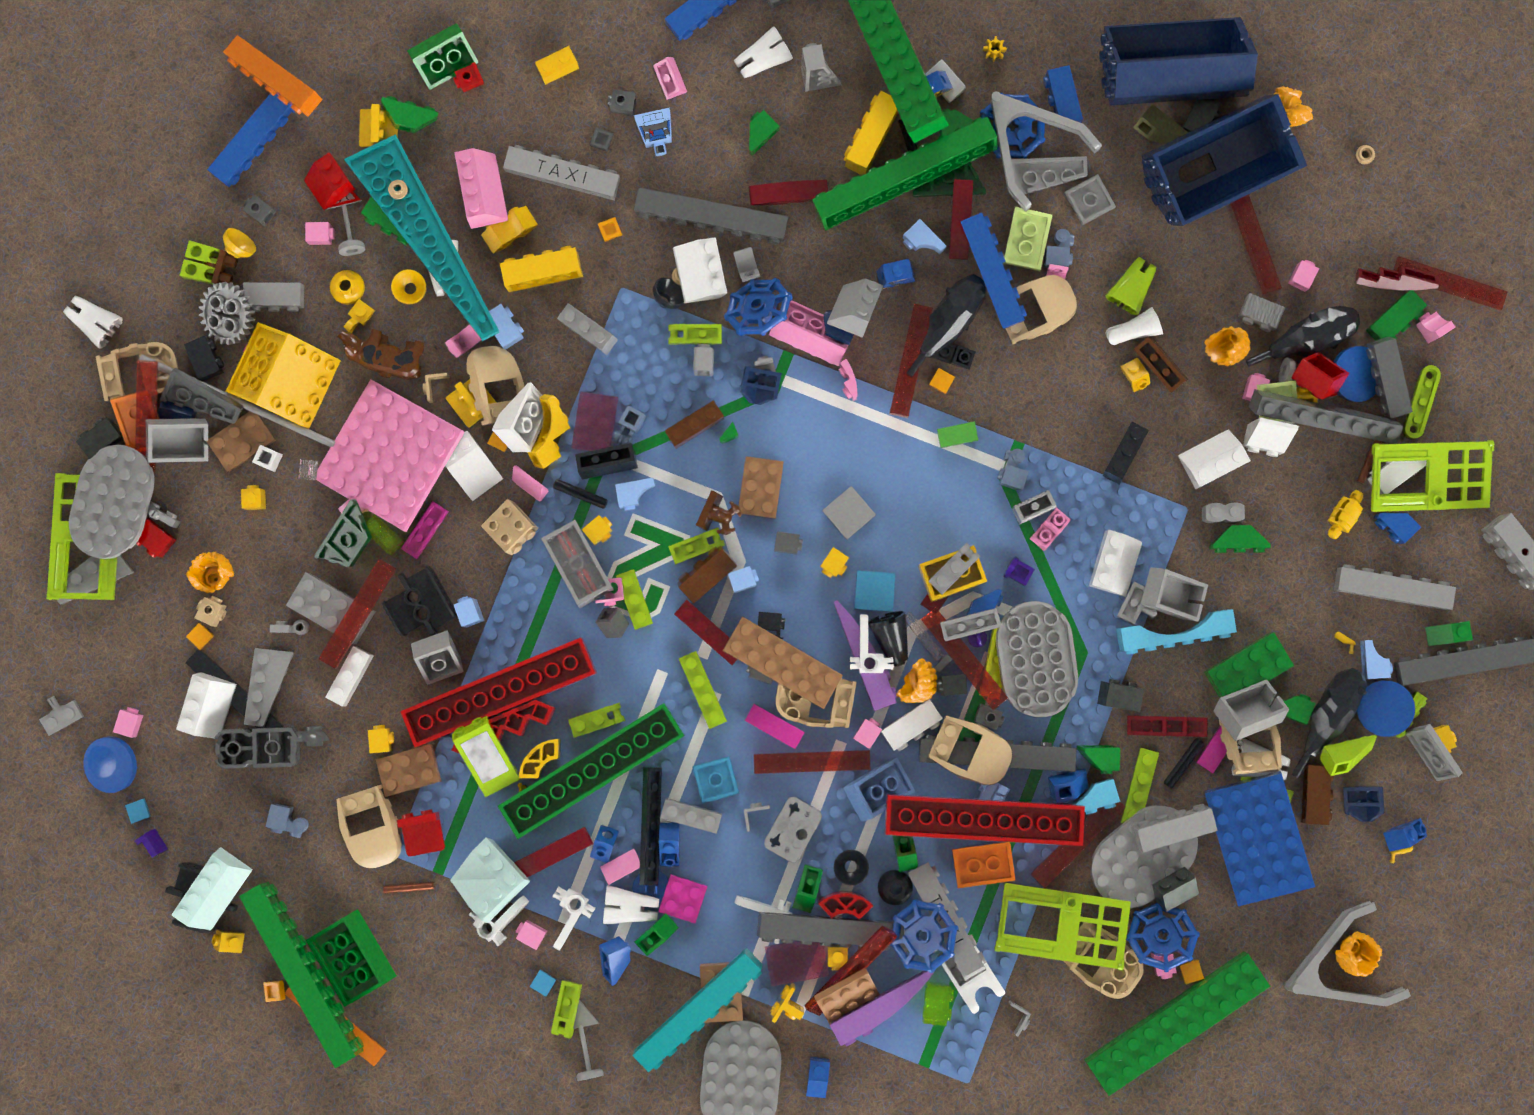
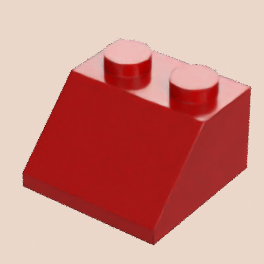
M330 152L313 163L304 179L323 210H326L356 190Z

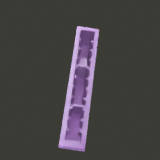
M837 600L833 603L854 657H859L860 626ZM868 640V653L877 654ZM866 658L864 665L867 669H872L875 666V661L872 658ZM885 669L883 673H860L874 711L896 703L895 699L898 698L896 696L897 692L895 687H890L889 680H891L888 669Z
M921 971L881 993L873 1000L830 1022V1027L841 1046L844 1044L849 1046L860 1035L865 1037L871 1034L873 1028L890 1018L907 1004L934 973Z

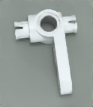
M860 615L859 657H850V662L856 663L850 664V669H859L860 673H883L884 669L893 670V664H887L893 663V657L884 658L883 654L868 653V615ZM866 658L874 659L875 666L872 669L865 667L864 661Z
M559 886L553 898L561 901L559 905L571 913L570 918L553 946L560 951L581 913L590 919L596 907L588 904L589 899L585 898L583 894L577 893L570 888L566 891ZM573 898L580 900V908L572 907L571 900Z
M523 895L499 919L494 917L490 922L481 921L474 912H471L469 916L475 920L473 925L476 927L478 935L488 942L493 940L499 946L503 943V940L507 939L501 931L525 908L529 900ZM487 923L492 926V932L487 930Z
M739 895L736 896L734 902L739 906L758 912L792 914L789 912L792 903L787 901L784 906L785 900L783 899L779 900L778 908ZM775 939L774 943L779 944L780 939Z

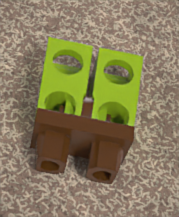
M189 240L185 253V258L188 260L184 259L179 276L183 279L210 285L222 282L232 283L233 275L224 272L226 266L236 268L238 259L228 254L225 250Z

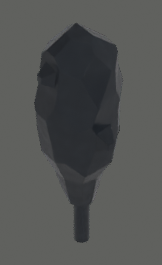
M971 274L957 281L951 288L947 287L946 295L930 315L928 333L920 348V354L906 372L909 377L914 376L926 358H932L944 347L952 344L965 330L969 329V325L975 319L985 300L986 287L981 277Z
M1335 306L1311 312L1308 317L1292 325L1285 334L1272 343L1268 351L1247 359L1246 364L1250 367L1270 357L1273 359L1287 356L1308 357L1329 347L1335 349L1339 343L1357 332L1360 325L1359 313L1354 308L1346 306Z
M1350 668L1338 672L1325 688L1320 701L1312 711L1311 725L1303 751L1304 754L1291 774L1294 777L1299 778L1310 758L1316 757L1324 746H1327L1344 733L1352 721L1362 697L1367 693V682L1360 671Z

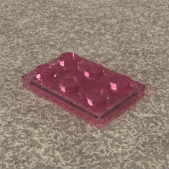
M580 391L572 449L593 451L611 447L618 397Z
M793 941L791 944L782 943L765 946L771 986L829 976L824 946L819 945L820 942L804 945L800 944V941Z

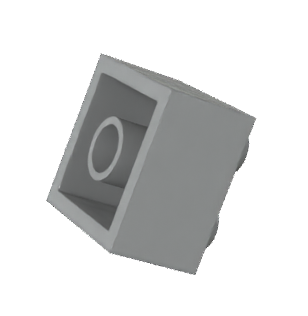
M448 630L411 643L413 659L427 685L464 672L460 654Z

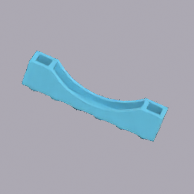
M1233 609L1209 612L1194 627L1176 634H1158L1140 625L1116 628L1120 651H1126V655L1138 653L1137 649L1145 648V651L1157 650L1156 646L1163 645L1164 648L1175 647L1177 642L1187 645L1194 643L1195 639H1201V642L1213 640L1212 636L1219 635V638L1231 637V633L1237 632Z
M1109 778L1092 783L1088 790L1071 805L1085 806L1086 815L1097 812V808L1100 807L1105 809L1115 807V803L1120 802L1114 779Z

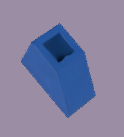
M1378 513L1373 516L1376 520L1375 524L1380 529L1384 530L1387 526L1389 527L1387 532L1390 535L1388 537L1396 544L1406 543L1421 528L1408 513Z
M997 589L973 600L967 615L1000 606L1003 595H1001L1002 590Z
M1086 769L1048 777L1050 795L1056 803L1075 800L1089 788Z
M1421 818L1393 827L1383 833L1389 851L1410 848L1427 837L1426 827L1422 823Z
M660 823V866L671 867L679 866L680 864L679 823Z

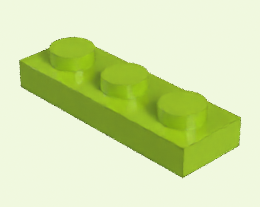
M635 570L616 575V578H622L624 601L634 629L637 630L653 624Z

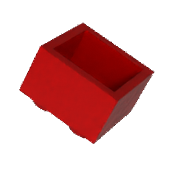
M1320 352L1303 358L1291 378L1296 381L1298 386L1308 389L1314 397L1323 400L1337 393L1350 373Z

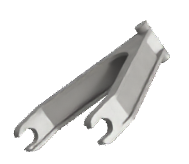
M997 91L992 94L991 106L1007 190L1026 212L1030 209L1032 203L1015 183L1006 128L1012 120L1027 116L1077 134L1094 153L1099 151L1102 145L1083 123L1005 96Z
M1370 901L1344 910L1291 977L1284 983V988L1295 994L1380 1006H1389L1411 996L1409 990H1405L1403 987L1379 996L1326 988L1319 979V964L1354 919L1377 910L1375 903Z

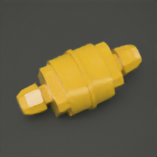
M1354 490L1350 494V498L1343 496L1336 507L1333 508V512L1328 519L1332 525L1328 530L1330 538L1337 539L1341 535V531L1349 533L1350 529L1358 521L1363 510L1359 504L1363 499L1362 492Z

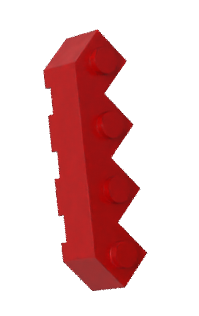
M533 700L489 719V724L501 742L505 730L519 736H524L530 719L549 726L556 708L538 700ZM454 744L451 751L459 753L458 749Z

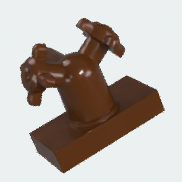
M711 490L696 526L708 531L712 521L722 524V529L717 530L718 534H731V532L735 531V528H730L729 523L732 520V516L736 513L739 517L742 516L740 507L734 504L733 501L729 502L731 505L729 510L719 507L723 496Z

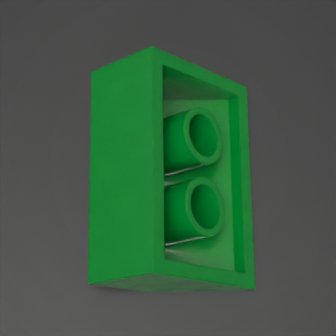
M457 23L407 50L429 90L456 76L455 71L472 65L471 63L473 62L479 63Z

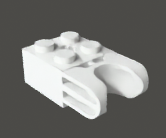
M974 946L977 953H979L980 951L978 950V948ZM943 952L936 955V957L938 958ZM952 957L942 964L973 1014L979 1011V1006L975 999V993L979 988L989 987L999 997L1005 994L1004 989L987 962L984 964L985 970L967 980L963 978Z

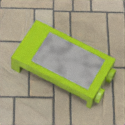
M487 716L476 718L471 724L465 727L461 726L452 733L453 743L485 797L520 780L519 771L510 761L490 726Z

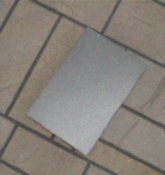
M1431 724L1411 728L1406 732V736L1436 781L1459 777L1463 774Z

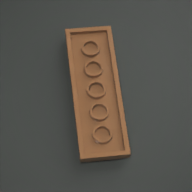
M741 617L722 650L822 709L825 708L843 676L744 617Z

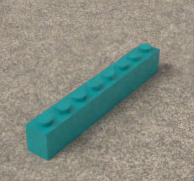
M746 947L634 1050L632 1056L648 1073L653 1068L655 1070L663 1064V1059L667 1055L671 1057L677 1051L676 1047L682 1043L684 1045L691 1038L690 1034L695 1030L697 1032L700 1031L709 1017L713 1019L719 1013L718 1009L722 1005L727 1006L734 999L733 995L737 992L739 994L743 992L751 979L753 981L762 974L763 964Z

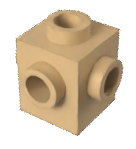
M215 596L211 598L204 597L197 605L196 609L198 611L195 619L217 627L219 621H222L227 611L225 609L227 606L222 604L223 600Z

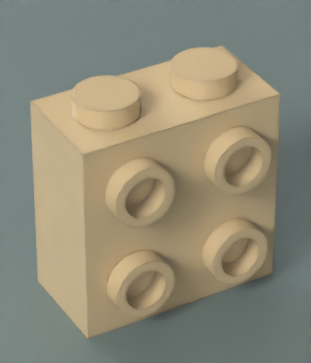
M509 499L481 525L504 552L510 555L518 553L522 549V545L527 540L532 539L539 529L520 507Z

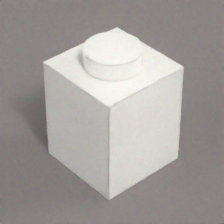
M260 445L252 462L275 472L283 455Z

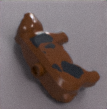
M372 329L371 335L366 341H361L357 336L344 331L337 336L343 342L344 352L349 360L358 363L368 370L378 372L381 377L390 378L394 376L409 380L418 379L421 376L419 358L424 352V343L421 341H406L405 349L400 350L394 345H389L388 336L383 335L382 331Z

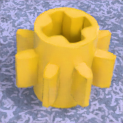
M997 36L992 41L987 39L986 44L988 46L983 47V51H987L985 58L991 57L993 62H995L997 57L1003 59L1001 52H1006L1007 50L1006 47H1003L1004 40H997ZM992 47H993V48L998 47V51H997V50L992 51L991 49H992Z

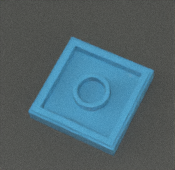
M857 570L854 609L893 612L896 573Z
M730 756L692 766L702 804L740 794Z

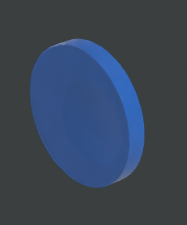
M1348 347L1341 351L1333 361L1350 373L1337 392L1341 398L1347 401L1362 402L1376 394V380L1371 374L1372 363L1367 356V347Z
M1378 681L1367 686V693L1362 697L1357 709L1358 718L1364 728L1370 733L1381 737H1392L1404 732L1411 725L1415 715V703L1410 692L1404 686L1393 681Z
M113 736L97 739L89 745L85 752L83 761L84 771L89 782L96 789L105 793H115L124 790L133 782L137 772L136 757L131 747L122 739Z

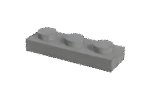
M997 608L940 622L945 641L1002 627Z

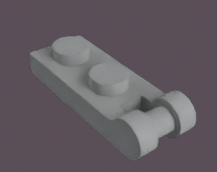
M968 543L928 581L941 595L980 557L977 552L974 553L970 549L971 546ZM963 554L969 558L966 563L960 558Z

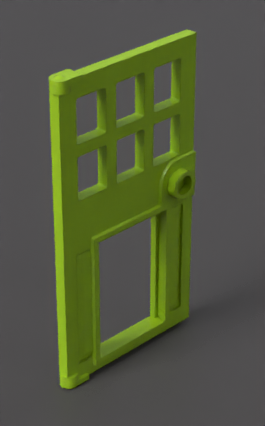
M1494 441L1372 444L1371 511L1490 508ZM1483 449L1482 463H1469V450ZM1449 450H1462V463L1448 464ZM1426 460L1425 493L1380 494L1381 462ZM1482 468V480L1468 482V469ZM1448 469H1462L1461 482H1447ZM1461 487L1460 500L1446 501L1447 488ZM1481 487V499L1467 500V488Z
M55 473L46 599L115 600L117 557L100 559L98 593H67L70 542H73L69 531V521H62L63 505H72L73 499H63L64 483H76L77 488L80 475Z
M1004 883L998 935L994 949L997 952L1029 955L1123 971L1131 901ZM1008 901L1060 908L1056 941L1004 934ZM1082 903L1099 905L1098 918L1082 917ZM1104 907L1121 908L1120 922L1103 920ZM1080 922L1097 924L1095 938L1078 935ZM1102 925L1119 927L1118 940L1101 939ZM1077 941L1094 943L1093 956L1077 955ZM1099 945L1117 946L1115 960L1098 958Z

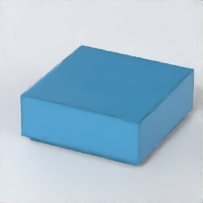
M145 798L125 805L131 824L151 817Z
M540 969L530 987L546 997L557 979Z

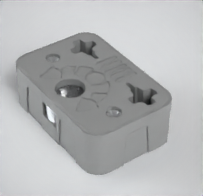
M795 796L788 798L764 840L765 847L789 862H797L822 819L821 812ZM795 802L798 803L797 807L799 808V810H794V812H792L791 815H789L791 811L789 805L794 804ZM804 829L807 836L799 839L796 832ZM780 833L778 838L780 844H775L774 846H772V841L770 839H774Z

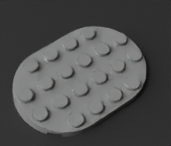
M111 445L100 449L83 466L69 515L71 538L82 552L99 559L116 558L129 548L131 549L139 540L145 525L155 481L153 469L141 452L125 445Z
M1039 601L1018 604L1003 616L1000 621L1002 627L997 628L996 649L1002 689L1009 703L1019 712L1033 717L1052 716L1067 707L1066 705L1074 697L1078 686V670L1072 630L1063 613L1050 604Z
M1152 805L1145 807L1127 819L1100 842L1093 853L1090 872L1093 884L1102 897L1131 901L1130 908L1143 906L1155 899L1152 884L1183 867L1187 869L1191 867L1197 854V837L1142 852L1138 849L1133 827L1137 826V823L1140 821L1149 820L1151 822L1161 815H1175L1174 812L1178 810L1169 806Z
M749 1020L731 1021L716 1030L710 1037L704 1053L700 1091V1106L703 1115H775L780 1083L781 1051L776 1038L766 1027Z

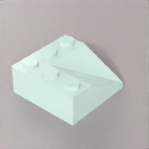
M487 837L469 854L450 880L471 910L484 922H490L530 882L493 839Z

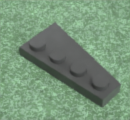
M177 368L172 370L160 397V401H170L179 407L186 406L194 409L193 411L205 412L210 414L211 417L233 424L238 420L244 407Z

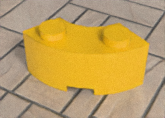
M527 206L521 208L514 207L509 210V221L485 227L486 230L481 236L493 254L510 246L515 239L523 238L538 225Z
M561 739L548 740L535 746L524 758L520 767L519 778H540L545 765L551 760L560 758Z

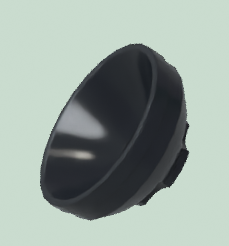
M659 278L655 282L652 289L655 301L662 308L677 309L684 303L681 286L674 283L672 279Z
M857 850L843 851L834 861L835 876L845 885H857L868 875V861ZM854 861L857 865L854 872L846 871V862Z
M890 870L880 877L877 888L879 896L884 902L890 905H901L911 897L913 884L905 872ZM893 883L901 885L902 890L899 894L891 893L890 886Z

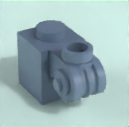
M1060 229L1054 235V242L1059 246H1047L1045 249L1044 268H1048L1050 264L1064 267L1072 265L1073 253H1070V246L1074 244V235H1071L1066 229Z
M627 405L619 420V424L622 427L618 432L614 433L613 443L619 445L632 443L633 433H638L646 418L645 414Z
M1006 450L1003 461H1006L1004 469H1000L997 478L1000 480L999 485L1020 492L1024 489L1029 471L1019 469L1017 464L1025 459L1023 450Z
M273 803L270 806L266 827L271 828V832L282 834V831H288L290 836L301 838L302 833L308 829L309 823L303 817L292 820L291 816L294 807Z

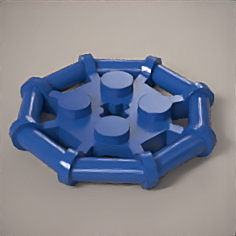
M1003 94L1005 96L1038 107L1029 98L1028 94ZM990 103L985 109H981L980 115L982 119L988 117L993 120V129L997 135ZM1023 116L1011 121L1018 125V128H1015L1014 131H1011L1009 127L1006 128L1008 145L1017 146L1019 150H1010L1011 158L1027 159V156L1046 140L1044 138L1045 123ZM1037 121V134L1032 133V122ZM1029 137L1034 139L1025 149L1023 148L1022 143ZM997 146V150L993 151V153L996 155V158L1000 159V148Z
M777 278L772 280L751 279L748 284L737 292L731 293V299L724 318L736 330L737 335L761 334L764 336L766 332L780 322L786 321L789 304L793 297ZM774 290H777V291L779 292V294H778V295H774V294H772V292H773ZM782 302L780 311L776 310L777 304ZM741 316L743 320L739 323L736 317ZM749 324H758V325H759V327H747V326H748Z
M915 899L903 911L894 915L892 937L889 944L903 962V967L934 973L936 968L949 958L954 957L958 925H955L943 904L923 902ZM921 909L933 911L930 917L921 915ZM914 912L915 917L906 922L904 919ZM938 915L946 924V928H942L936 920ZM901 925H903L905 934L902 939H899ZM921 931L927 933L926 940L919 939ZM949 932L947 947L945 948L944 946H942V943L944 941L943 934ZM900 944H905L910 952L908 956ZM938 950L943 952V954L932 961L931 955ZM916 955L923 956L926 963L914 961L913 959Z
M1155 903L1133 913L1126 941H1129L1140 964L1143 963L1164 970V972H1169L1170 969L1193 960V952L1200 933L1195 929L1186 909L1182 910L1175 907L1167 911V913L1176 915L1175 919H1170L1163 915L1162 911H1166L1158 903ZM1154 912H1158V916L1149 920L1145 918ZM1181 919L1188 930L1186 932H1183L1178 923ZM1140 922L1145 924L1143 934H1136ZM1162 931L1163 934H1168L1166 940L1158 938L1159 932ZM1183 938H1189L1186 950L1181 947ZM1137 940H1143L1147 947L1145 953H1143ZM1175 952H1179L1182 955L1168 962L1169 955ZM1150 953H1153L1156 956H1162L1163 962L1150 958L1148 956L1150 955Z

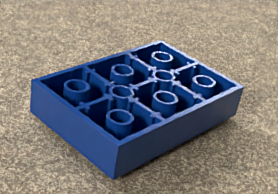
M1281 771L1205 791L1208 806L1212 808L1218 830L1216 834L1238 906L1315 887Z

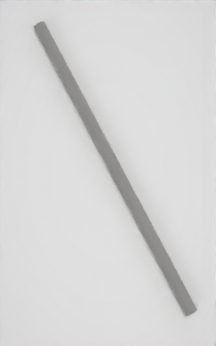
M141 355L139 358V362L168 375L174 369L145 355ZM200 381L243 405V408L329 447H333L335 444L334 440Z

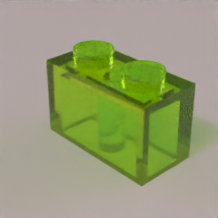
M374 514L366 522L372 539L389 555L393 556L405 543L379 516Z
M926 982L922 1022L924 1024L947 1026V1021H951L952 1010L949 1009V1001L953 1002L954 990H951L950 984Z

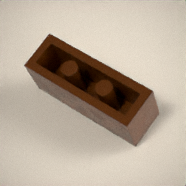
M1152 336L1147 337L1134 349L1171 393L1188 380Z
M713 400L666 429L665 433L675 449L724 420V416Z
M721 545L718 548H712L708 552L707 558L703 561L702 559L697 561L693 565L694 569L689 573L685 572L678 579V587L693 604L737 567L734 559Z
M1306 765L1304 768L1302 823L1329 825V821L1332 820L1330 801L1333 800L1331 782H1333L1334 776H1330L1324 766Z

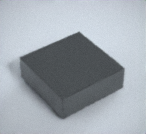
M596 127L590 146L608 152L614 133Z
M946 654L934 667L936 672L940 673L950 663L952 658Z

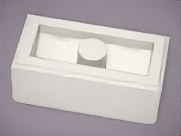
M942 59L926 73V76L935 71L946 72L953 87L952 90L942 94L948 103L956 99L966 89V86Z

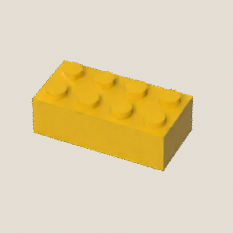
M880 91L878 96L874 95L870 103V113L866 111L861 121L862 128H858L853 136V146L849 145L844 154L845 167L860 175L867 174L898 114L892 96L883 91Z
M565 246L560 248V251L546 250L541 252V255L527 254L522 259H505L503 263H500L504 286L508 292L583 277L576 248Z

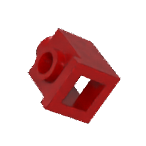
M475 62L471 63L472 65L455 71L456 77L453 78L458 89L462 88L463 92L484 84ZM470 75L469 79H464V76Z

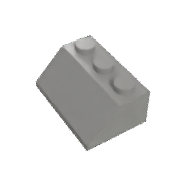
M868 279L843 285L827 324L863 337L883 285Z

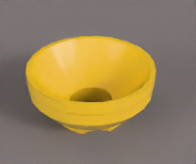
M228 228L225 231L223 242L228 254L235 258H247L255 253L256 246L245 233L234 228Z
M407 269L395 275L392 280L391 290L399 302L415 304L424 297L426 282L419 272ZM409 283H413L416 286V291L413 294L405 292V287Z
M340 271L334 275L330 282V292L333 298L341 304L349 305L356 303L364 294V281L354 271ZM344 280H348L351 283V287L347 291H343L340 288V284Z

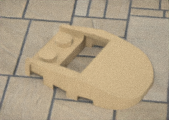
M1048 275L1017 287L1019 294L1032 289L1047 323L1029 332L1024 322L1006 328L1012 344L1053 332L1054 329L1065 324L1074 316L1077 309L1076 297L1071 286L1064 278L1057 275Z
M159 342L148 344L135 343L122 349L112 350L111 354L104 357L96 356L104 401L110 402L113 398L125 395L118 363L119 358L139 355L140 358L141 355H145L171 368L178 369L176 356L172 349ZM140 362L146 390L149 389L151 396L163 393L170 375Z
M487 346L473 350L469 354L466 364L467 374L470 375L471 384H468L469 390L473 392L476 402L474 404L476 410H481L484 421H481L482 425L495 423L500 412L512 401L488 404L484 383L513 379L517 394L525 387L518 365L511 353L498 346Z
M841 678L834 691L830 720L809 717L811 702L779 683L775 698L778 712L786 719L806 726L849 728L857 682Z
M946 715L927 758L934 760L941 767L959 778L982 785H993L1005 776L1012 760V750L1004 738L995 734L987 727ZM963 727L982 735L967 771L947 762Z
M1219 720V725L1222 726L1221 740L1225 743L1228 759L1233 760L1235 765L1234 774L1279 772L1282 768L1281 738L1276 725L1264 729L1270 730L1274 745L1273 751L1239 753L1237 741L1232 738Z
M382 785L336 799L339 828L353 860L366 868H377L395 861L402 849L401 835L398 833L397 827L398 819L397 816H394L389 799H385L381 791ZM380 806L385 826L350 836L346 816Z
M1082 922L1078 935L1095 938L1096 925ZM1102 928V937L1106 940H1118L1117 936ZM1077 941L1076 954L1084 956L1093 943ZM1126 944L1123 971L1100 966L1094 976L1091 977L1077 966L1079 963L1064 961L1086 985L1114 999H1120L1129 995L1143 975V963L1140 964L1138 962L1135 952ZM1114 946L1106 959L1115 960L1117 946Z

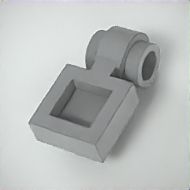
M297 620L293 625H288V621H276V625H270L271 633L305 635L310 629L309 623L305 620ZM300 624L303 625V629L301 631L299 630Z

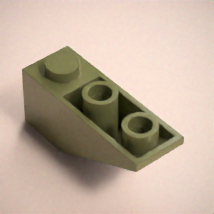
M1153 104L1133 127L1148 140L1161 144H1166L1188 133Z

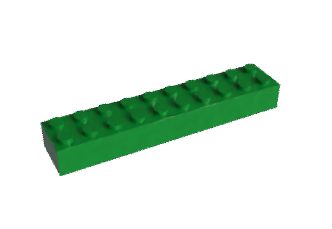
M848 0L912 141L916 143L949 126L892 1Z
M980 117L966 127L960 126L949 135L943 134L932 143H924L915 151H907L896 160H888L885 165L870 169L867 174L857 175L851 178L848 183L838 184L829 192L817 194L812 200L824 230L826 231L949 173L964 164L997 150V135L988 117L983 119Z
M663 703L498 805V808L516 838L519 839L681 739L685 734L666 703Z
M269 882L259 884L239 897L334 1068H337L363 1052V1042L359 1037L355 1036L352 1031L354 1030L353 1024L349 1019L346 1020L343 1014L345 1012L343 1006L336 1002L334 990L330 985L327 986L324 980V972L317 968L315 956L311 951L308 952L305 946L306 940L295 929L297 928L296 922L287 915V906L283 901H279L276 887L274 884L270 885Z
M1243 951L1085 1058L1084 1061L1104 1091L1110 1096L1271 986L1250 955Z

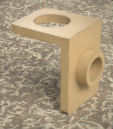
M447 373L425 375L426 383H423V393L427 395L429 403H433L431 380L450 378Z

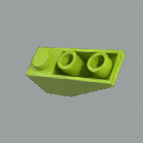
M1364 736L1359 739L1346 740L1341 743L1324 746L1320 761L1330 776L1347 773L1373 749L1377 736Z

